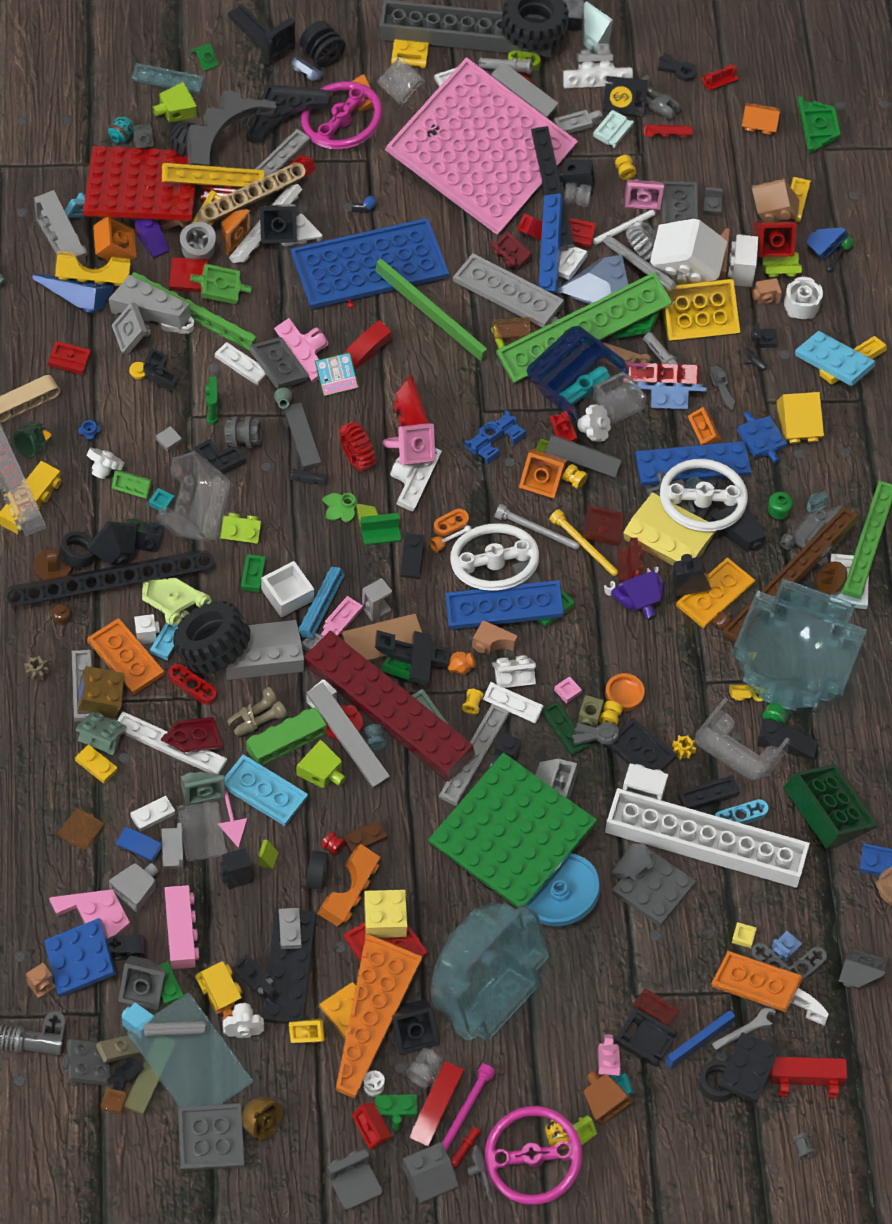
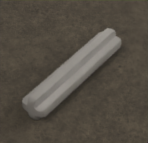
M205 1022L147 1023L144 1025V1034L146 1036L204 1034L206 1031Z

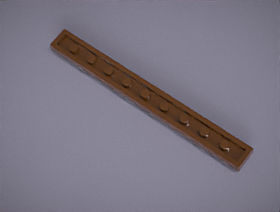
M843 507L722 631L723 636L739 644L859 520L858 514Z

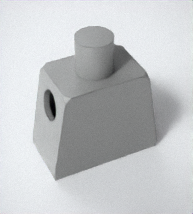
M151 863L144 870L139 865L132 864L109 880L110 890L113 889L116 896L138 913L155 891L156 881L153 877L159 871Z

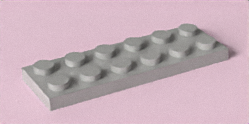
M474 253L471 254L453 276V282L523 318L528 317L527 320L542 328L548 325L564 305V300Z

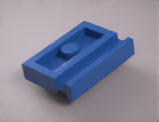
M863 844L859 872L880 876L885 869L892 867V849Z

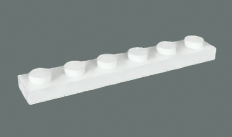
M298 184L287 186L272 205L291 204L298 198L302 188ZM260 220L229 257L232 263L245 262L250 257L251 251L259 246L261 240Z

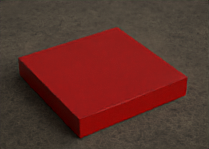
M172 257L169 290L201 292L200 283L190 281L191 274L202 276L203 267L205 264H208V259Z

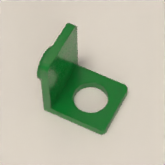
M211 43L190 50V52H196L203 71L219 65Z

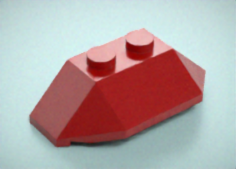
M410 374L397 391L396 401H393L394 410L399 413L398 421L400 427L429 423L413 375Z

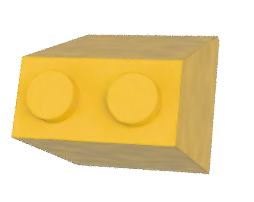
M820 392L784 394L776 401L784 439L789 441L790 444L801 443L800 440H808L809 443L818 442L824 436Z

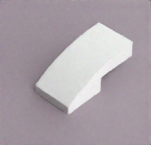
M798 989L791 1003L808 1010L806 1018L825 1025L829 1015L828 1012L816 999Z

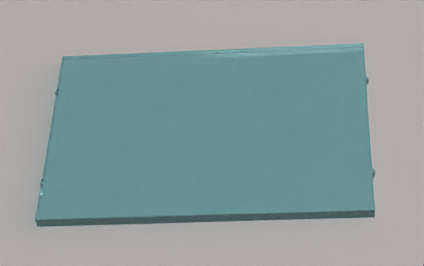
M189 992L127 1033L179 1107L221 1105L253 1083L250 1076ZM205 1022L206 1026L204 1034L146 1036L144 1034V1025L147 1023Z

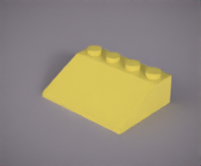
M652 492L632 517L623 534L625 541L673 566V563L680 561L681 556L684 554H690L692 558L701 557L716 531H698L679 524L668 515L661 503L660 496ZM673 504L684 516L693 520L708 522Z

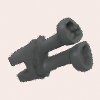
M645 75L643 80H648L645 105L649 106V110H652L653 113H658L668 119L674 118L675 113L681 110V104L671 95H663L651 87V77ZM636 90L635 102L642 103L643 91Z

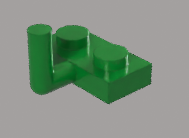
M375 1095V1105L381 1117L392 1118L393 1131H400L401 1117H417V1095Z

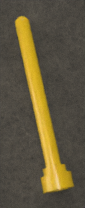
M560 509L556 510L549 520L554 525L562 526L611 575L616 576L618 570L566 521L567 518Z

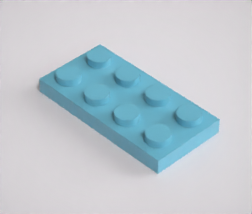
M817 331L795 350V356L850 386H853L875 367V361L820 331Z
M244 754L224 777L225 790L285 827L308 798L307 793Z

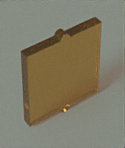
M76 808L57 835L68 841L69 845L73 844L85 851L103 828L104 823L94 818L92 814Z

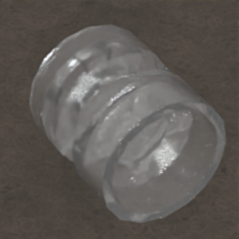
M567 182L564 197L565 205L574 206L577 203L579 207L588 208L591 185L583 184L578 187L577 183Z
M423 1048L417 1055L416 1062H412L406 1070V1075L416 1085L427 1088L434 1079L433 1074H438L444 1062L435 1052Z

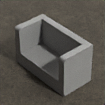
M382 578L364 587L362 591L363 611L372 622L391 612V608L384 598L391 595L392 590Z

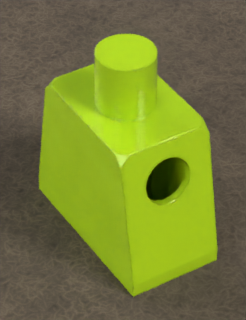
M184 82L162 92L159 95L160 104L153 106L155 116L165 114L169 122L197 117V106Z
M321 740L297 764V775L321 788H326L331 781L341 786L346 779V776L340 773L342 769L341 759Z

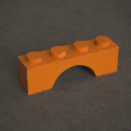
M362 844L358 845L345 864L351 875L349 891L345 893L332 892L326 897L317 914L335 926H339L342 922L346 923L352 914L349 912L352 906L355 907L361 899L359 896L361 890L364 891L370 883V880H368L370 874L373 875L378 869L379 864L377 862L380 856Z

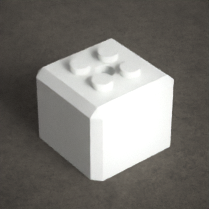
M697 219L661 224L658 227L650 263L679 285L713 281L719 278L727 240Z

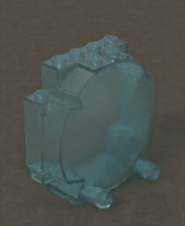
M782 579L775 597L756 591L732 656L739 660L740 669L745 672L743 682L750 685L759 694V698H762L764 701L773 702L785 709L795 711L796 708H817L821 700L829 701L838 694L843 696L867 629L850 624L856 604L786 579Z
M490 903L478 909L475 908L449 935L435 965L431 983V996L434 1006L440 1012L450 1017L455 1033L468 1041H471L476 1035L489 1041L540 986L537 969L549 958V953L538 913L523 904L516 910L506 903H497L495 905Z

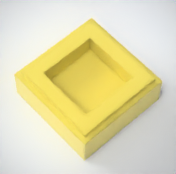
M737 922L732 943L751 948L757 928Z

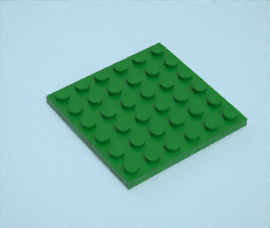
M502 753L428 839V842L512 905L523 911L595 826L597 819L508 755Z

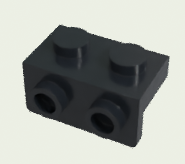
M127 519L125 523H135L136 525L135 548L157 552L159 541L164 533V526L155 522L147 523L138 519Z

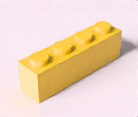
M41 461L24 481V487L18 489H25L26 491L16 493L14 498L12 496L0 511V525L16 534H19L22 529H26L30 519L38 514L40 507L49 500L54 489L59 488L62 481L60 470ZM27 492H28V498H26V499H24V501H22L21 496H22V497L26 496V495H27ZM30 501H31L32 504H33V506H34L35 511H33V507H32V505H30V506H27V507H26V508H29V509H27V510H25V508L20 509V510H21V513H20V511H19V509H18V506H19V507H20V506H23V505H25V504H27V503H30Z

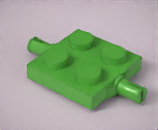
M205 264L202 276L195 274L190 276V281L200 283L202 288L201 297L237 304L239 292L251 293L252 286L241 284L240 271Z

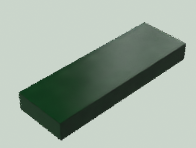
M558 701L543 708L541 714L571 757L588 749L589 745L587 743L574 745L572 735H576V727Z

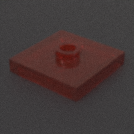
M588 505L582 538L619 546L624 513Z

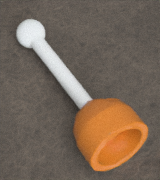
M467 525L463 530L444 539L440 536L431 538L429 540L431 549L435 553L443 550L445 542L471 530V527Z

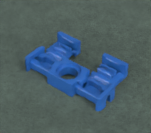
M504 411V416L495 422L491 420L478 430V435L469 441L465 439V447L474 455H477L478 451V454L485 458L488 465L500 456V450L497 447L493 448L492 443L502 437L503 432L505 435L508 434V437L510 436L514 446L526 437V431L516 424V417L510 416V412ZM489 430H493L496 432L493 435L486 434V432Z

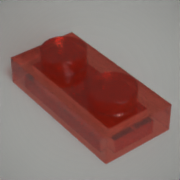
M644 988L633 1004V1007L667 1026L672 1023L679 1013L678 1008Z

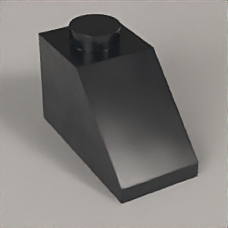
M405 534L400 577L419 579L424 535Z

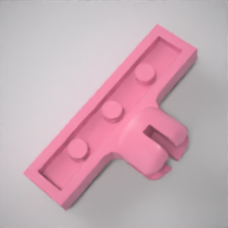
M288 318L274 329L283 338L308 373L310 380L314 383L319 380L314 362L319 360L316 354L328 345V341L319 328H314L304 335L300 334Z

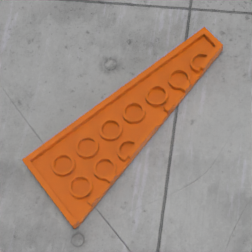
M369 934L365 938L336 1085V1091L354 1099L392 1023V1015L398 1011L422 961V956Z

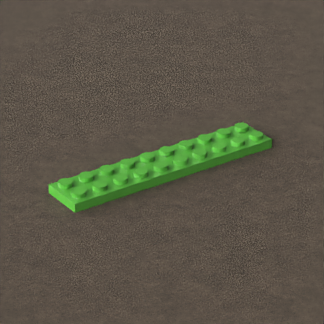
M653 272L497 350L496 354L512 383L515 384L672 305V301L658 276Z

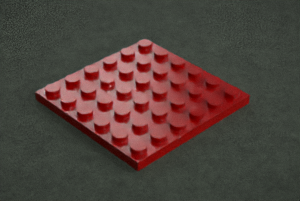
M93 146L83 216L192 221L196 184L162 182L163 163L188 165V158H186V155L185 157L180 156L172 149Z

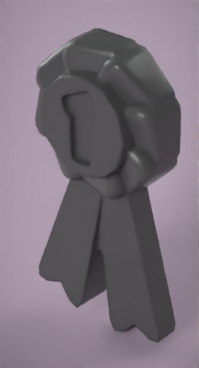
M603 722L596 728L577 723L575 728L576 735H572V739L574 740V745L598 740L601 744H613L619 739V728L612 722Z

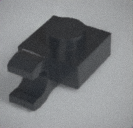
M130 1057L115 1070L116 1073L110 1076L107 1082L112 1085L116 1081V1086L112 1090L120 1092L124 1087V1081L135 1078L144 1067L140 1061Z

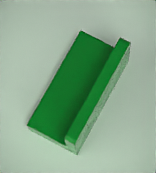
M391 513L361 517V533L364 546L400 542L399 514Z

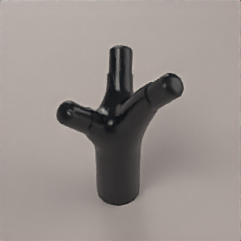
M745 347L750 360L743 361V364H754L764 371L767 365L758 359L753 351Z

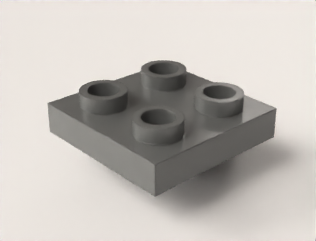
M70 1039L67 1042V1054L64 1057L63 1069L65 1072H68V1081L104 1086L109 1084L107 1082V1079L110 1077L109 1062L104 1063L96 1047V1042Z

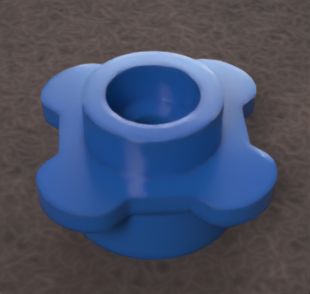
M87 420L82 423L78 433L86 436L88 440H92L94 435L99 433L101 429L99 426H96L94 421Z

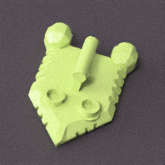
M177 578L143 581L142 600L165 613L166 622L172 626L178 625L182 617L184 618L187 614L189 615V612L184 610L185 608L196 603V606L201 607L205 603L210 604L212 602L209 595L194 589Z

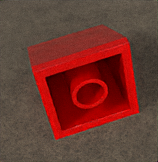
M753 222L752 236L758 237V257H794L796 222Z

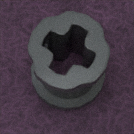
M808 1132L798 1134L792 1138L799 1151L798 1157L801 1160L813 1157L817 1153L816 1149L812 1147L810 1142L811 1136Z

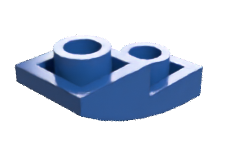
M127 827L124 828L116 842L119 848L133 852L137 857L151 862L154 861L163 846L160 842Z

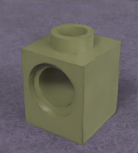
M585 695L578 723L596 728L602 713L604 700Z

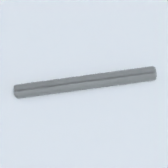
M607 235L603 239L605 245L619 255H622L623 258L645 274L649 275L655 272L663 287L669 291L676 287V283L612 236Z

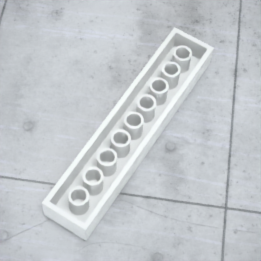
M617 788L605 833L796 888L810 844Z

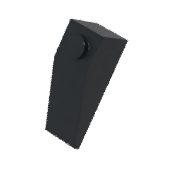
M763 718L757 742L759 747L814 760L818 741L784 723Z

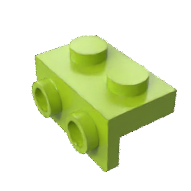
M795 252L794 257H763L762 271L770 277L779 276L780 273H786V276H796L797 273H802V266L799 264V253Z
M235 513L223 516L221 539L259 543L262 521H258L259 517L247 515V519L239 518L240 514Z

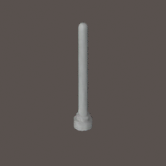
M500 504L496 510L495 518L509 519L575 550L580 547V544L574 540L511 513L508 507Z

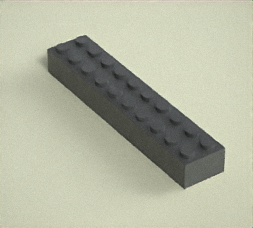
M383 0L379 40L394 41V39L427 42L429 45L510 53L514 50L528 52L527 49L521 50L517 45L514 46L504 36L502 31L503 12ZM538 15L522 17L532 23L547 21L546 18ZM544 49L542 52L534 50L530 52L539 56L551 57V49Z

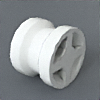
M378 1071L367 1073L364 1079V1090L368 1095L375 1096L383 1092L385 1083L383 1074Z

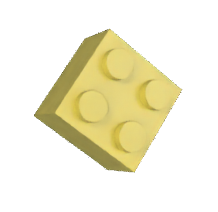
M405 890L365 891L366 935L369 934L376 938L406 937Z

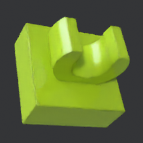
M589 1116L578 1118L579 1122L574 1125L572 1124L577 1131L581 1145L597 1135L593 1120Z

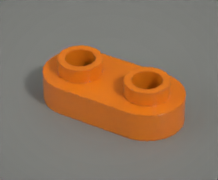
M455 509L441 516L434 522V532L440 537H447L467 526L469 520L468 513L463 509Z

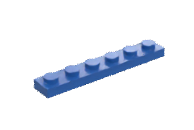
M561 193L544 196L539 287L552 294L558 293L563 196Z

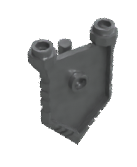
M842 506L807 512L803 520L792 531V534H784L781 537L780 545L787 550L793 548L794 545L803 549L842 509ZM844 535L814 565L815 568L821 569L824 565L827 564L828 556L832 554V552L835 550V547L839 545L838 543L841 542L846 535Z

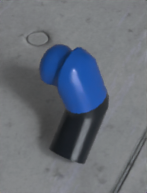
M368 196L362 203L352 202V211L369 212L376 205L375 197Z

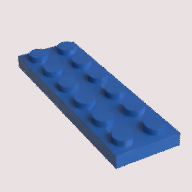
M745 441L635 451L641 486L659 485L660 483L656 476L659 472L660 474L664 472V475H666L675 465L692 459L717 461L733 469L740 477L751 476ZM694 468L681 472L672 481L683 479V482L710 480L711 476L718 479L728 477L711 469Z
M560 580L520 584L504 590L489 591L476 589L445 593L449 630L478 627L483 620L496 625L564 617Z

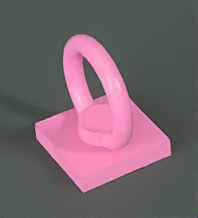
M433 423L398 427L399 437L386 438L382 441L384 447L399 448L400 464L402 465L435 461Z

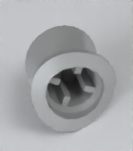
M195 222L182 230L180 243L185 258L209 260L213 256L216 235L212 226L204 222Z

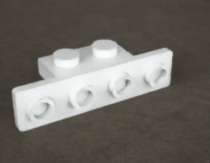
M601 61L600 63L583 62V64H578V70H565L563 72L564 88L605 86V83H612L606 81V76L633 78V69L631 67L615 68L613 62L610 63V61Z

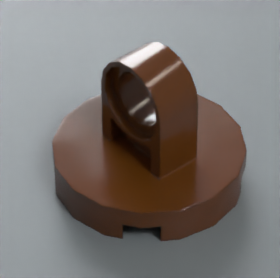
M51 548L44 550L37 555L34 561L36 577L41 580L71 575L72 566L66 564L61 559L59 549Z

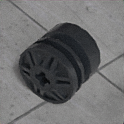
M323 20L311 24L300 38L301 48L321 68L329 67L338 61L346 49L344 40L338 33H335L327 21Z

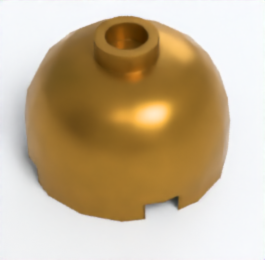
M257 1097L251 1100L243 1109L242 1125L244 1129L254 1138L259 1140L268 1139L277 1130L273 1127L282 1120V1106L268 1097Z

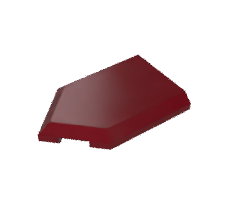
M214 717L176 721L171 726V729L161 738V741L184 753L223 748Z

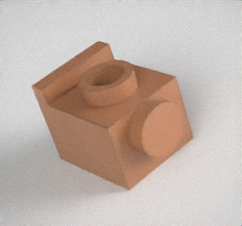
M777 278L756 282L752 295L758 304L770 303L772 301H775L776 304L780 303L782 291Z
M44 963L26 973L27 984L38 999L56 988L53 983V976Z

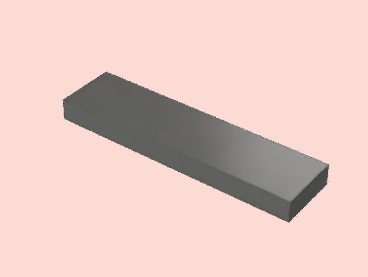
M302 403L289 405L283 411L303 470L321 466V460Z
M553 434L545 453L567 459L573 463L616 477L622 461L618 457Z

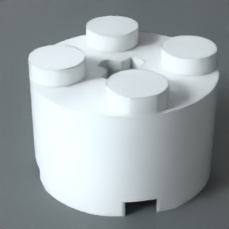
M799 277L794 279L787 286L784 306L787 314L792 318H814L820 309L823 296L822 287L818 286L812 278Z

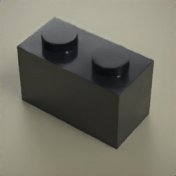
M243 848L222 854V862L219 863L221 869L220 877L222 883H226L228 890L251 884V863L246 849Z

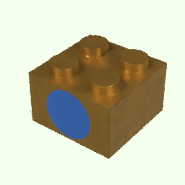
M86 666L80 677L77 711L95 712L103 716L116 718L122 704L124 673Z

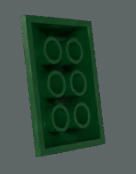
M835 764L796 772L783 787L826 849L840 846L878 826Z

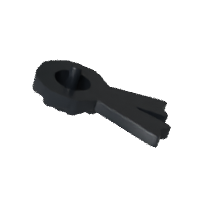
M663 53V56L659 58L661 61H659L658 70L675 72L678 79L684 81L692 80L697 73L694 64L689 62L679 63L667 53Z

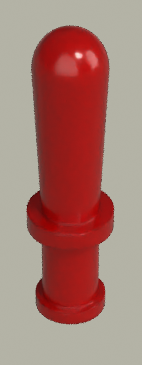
M472 1127L468 1136L462 1139L463 1143L450 1159L453 1168L459 1166L469 1148L474 1146L473 1142L481 1134L477 1128Z

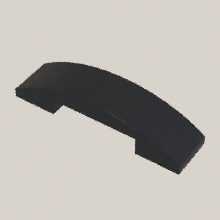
M377 630L375 648L390 658L410 664L412 644L395 640V634ZM432 644L430 667H448L450 649Z

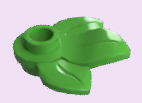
M332 493L322 498L323 503L329 506L325 515L327 520L335 521L341 518L347 523L353 519L355 515L354 509L357 506V499L353 494L344 493L340 495Z

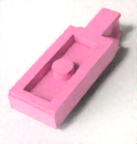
M347 596L326 619L323 626L324 631L321 635L324 637L330 630L337 636L341 635L363 610V605Z
M605 1034L604 1043H599V1074L620 1075L618 1044H613V1035Z

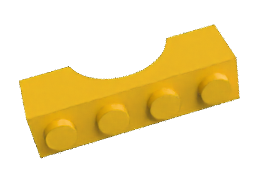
M57 251L55 276L61 280L75 278L79 282L94 280L98 284L112 282L113 285L120 286L129 276L130 259L111 257L104 267L90 269L78 261L76 253Z

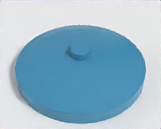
M571 853L525 907L526 912L534 920L549 926H565L581 920L592 911L599 899L601 888L597 871L588 860Z

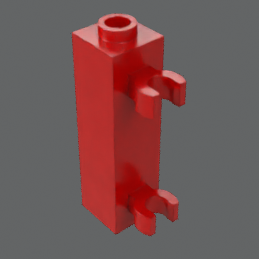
M777 1057L769 1075L770 1084H779V1096H788L789 1085L829 1086L828 1097L837 1098L839 1086H844L847 1079L846 1059Z

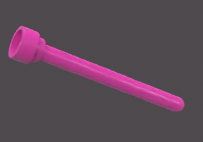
M481 1064L477 1071L478 1080L442 1142L446 1152L484 1084L492 1080L496 1073L489 1065Z

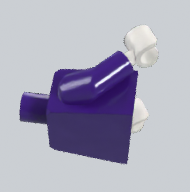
M654 567L653 571L647 568L645 574L621 582L617 585L618 588H616L615 582L611 581V588L604 585L605 594L612 595L618 602L633 612L642 609L645 618L648 619L656 615L653 605L661 601L665 583L658 573V567Z

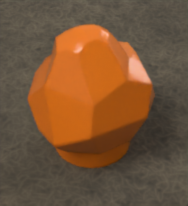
M472 652L453 653L447 669L451 673L467 674L471 671V668L476 667Z

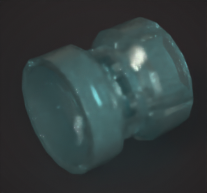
M372 724L364 729V735L368 739L366 743L372 751L383 749L386 746V739L383 737V726L380 724Z

